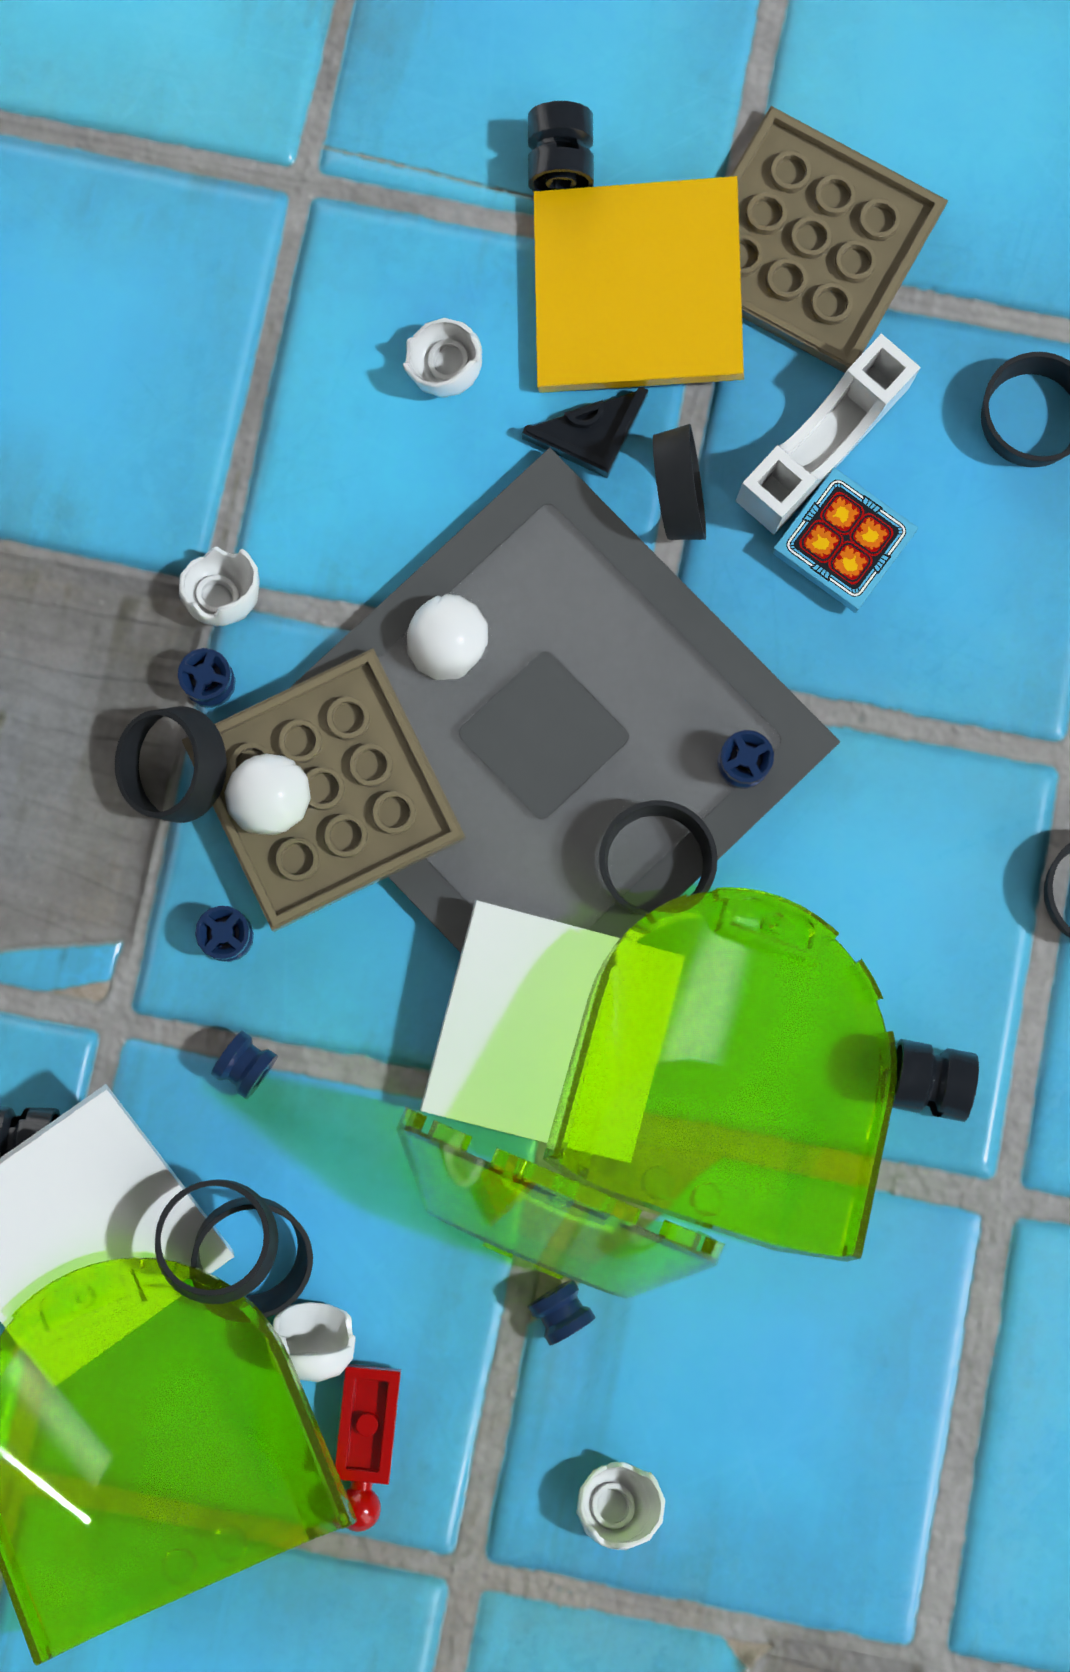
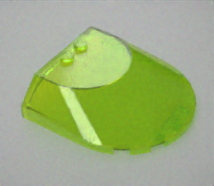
M721 887L716 888L712 892L697 893L689 896L685 894L666 902L644 916L618 940L603 961L594 979L543 1160L577 1185L774 1251L845 1262L860 1259L865 1244L897 1080V1055L894 1032H886L884 1019L877 1002L883 999V996L874 977L862 959L855 962L846 949L835 939L839 935L838 931L818 915L784 897L748 888Z
M405 1106L396 1126V1132L426 1212L484 1241V1247L510 1258H513V1255L534 1263L533 1268L555 1278L563 1280L565 1276L587 1286L626 1299L717 1266L726 1244L700 1230L696 1233L667 1220H664L659 1234L636 1225L642 1212L641 1209L499 1148H496L491 1162L466 1152L472 1136L436 1120L433 1121L428 1134L424 1133L421 1130L427 1116L421 1114L422 1111L416 1108Z
M133 1257L111 1259L71 1271L33 1294L12 1314L13 1320L7 1325L0 1336V1571L36 1666L170 1602L310 1540L339 1529H344L357 1522L353 1508L292 1360L271 1323L245 1296L223 1304H205L191 1300L177 1292L168 1283L158 1266L156 1258ZM165 1259L173 1274L192 1287L216 1290L231 1286L202 1269Z

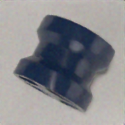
M200 648L193 650L183 658L179 665L177 676L181 688L192 702L201 707L213 708L220 706L230 699L235 690L236 679L232 668L224 656L213 649ZM213 682L218 684H213L212 686L207 687L206 691H204L205 686L210 685Z
M743 730L735 732L726 740L718 754L717 768L719 775L727 784L734 788L748 789L755 787L764 780L773 766L774 751L772 745L764 735L756 731ZM738 766H742V767H744V768H748L749 771H750V773L747 771V769H742V768H740V767H738Z
M217 906L210 908L201 915L196 924L195 936L198 946L205 954L218 961L232 962L241 959L249 952L253 944L254 932L250 921L240 911L230 906Z
M241 1031L224 1050L213 1067L211 1075L220 1081L228 1079L236 1085L237 1093L248 1099L265 1079L277 1060L278 1055L269 1049L260 1050L253 1045L252 1037Z
M570 1279L553 1288L527 1306L531 1315L541 1319L544 1324V1337L549 1346L566 1339L596 1318L591 1308L583 1306L577 1297L579 1288L574 1279Z

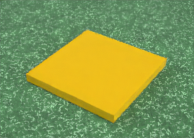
M737 176L534 191L537 387L540 393L744 380Z

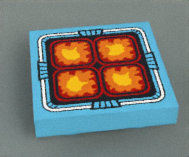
M834 467L774 547L772 554L856 613L916 533L918 527Z

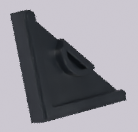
M639 387L635 392L605 402L601 400L565 412L564 416L534 426L527 425L522 432V439L546 450L551 448L558 456L608 478L648 396L649 390Z

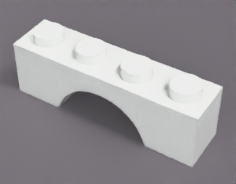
M881 333L849 367L836 387L813 415L787 441L777 445L741 485L736 502L775 535L823 483L834 467L836 468L906 393L921 367Z

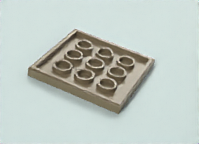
M770 106L730 175L737 176L742 318L845 373L866 349L945 209L948 200Z
M370 649L215 724L224 742L227 769L222 791L213 808L273 932L466 839L374 649ZM189 737L182 739V743L194 766L193 748ZM274 754L285 756L294 760L296 765L300 766L308 777L311 799L304 818L286 832L276 835L248 833L241 829L228 814L224 792L230 776L243 761L255 755Z

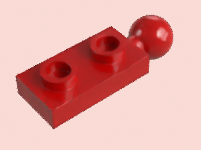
M348 1364L345 1369L334 1479L351 1481L350 1488L343 1492L337 1503L338 1518L342 1525L351 1531L362 1532L370 1529L378 1521L381 1513V1503L377 1494L372 1490L373 1483L389 1485L402 1369Z

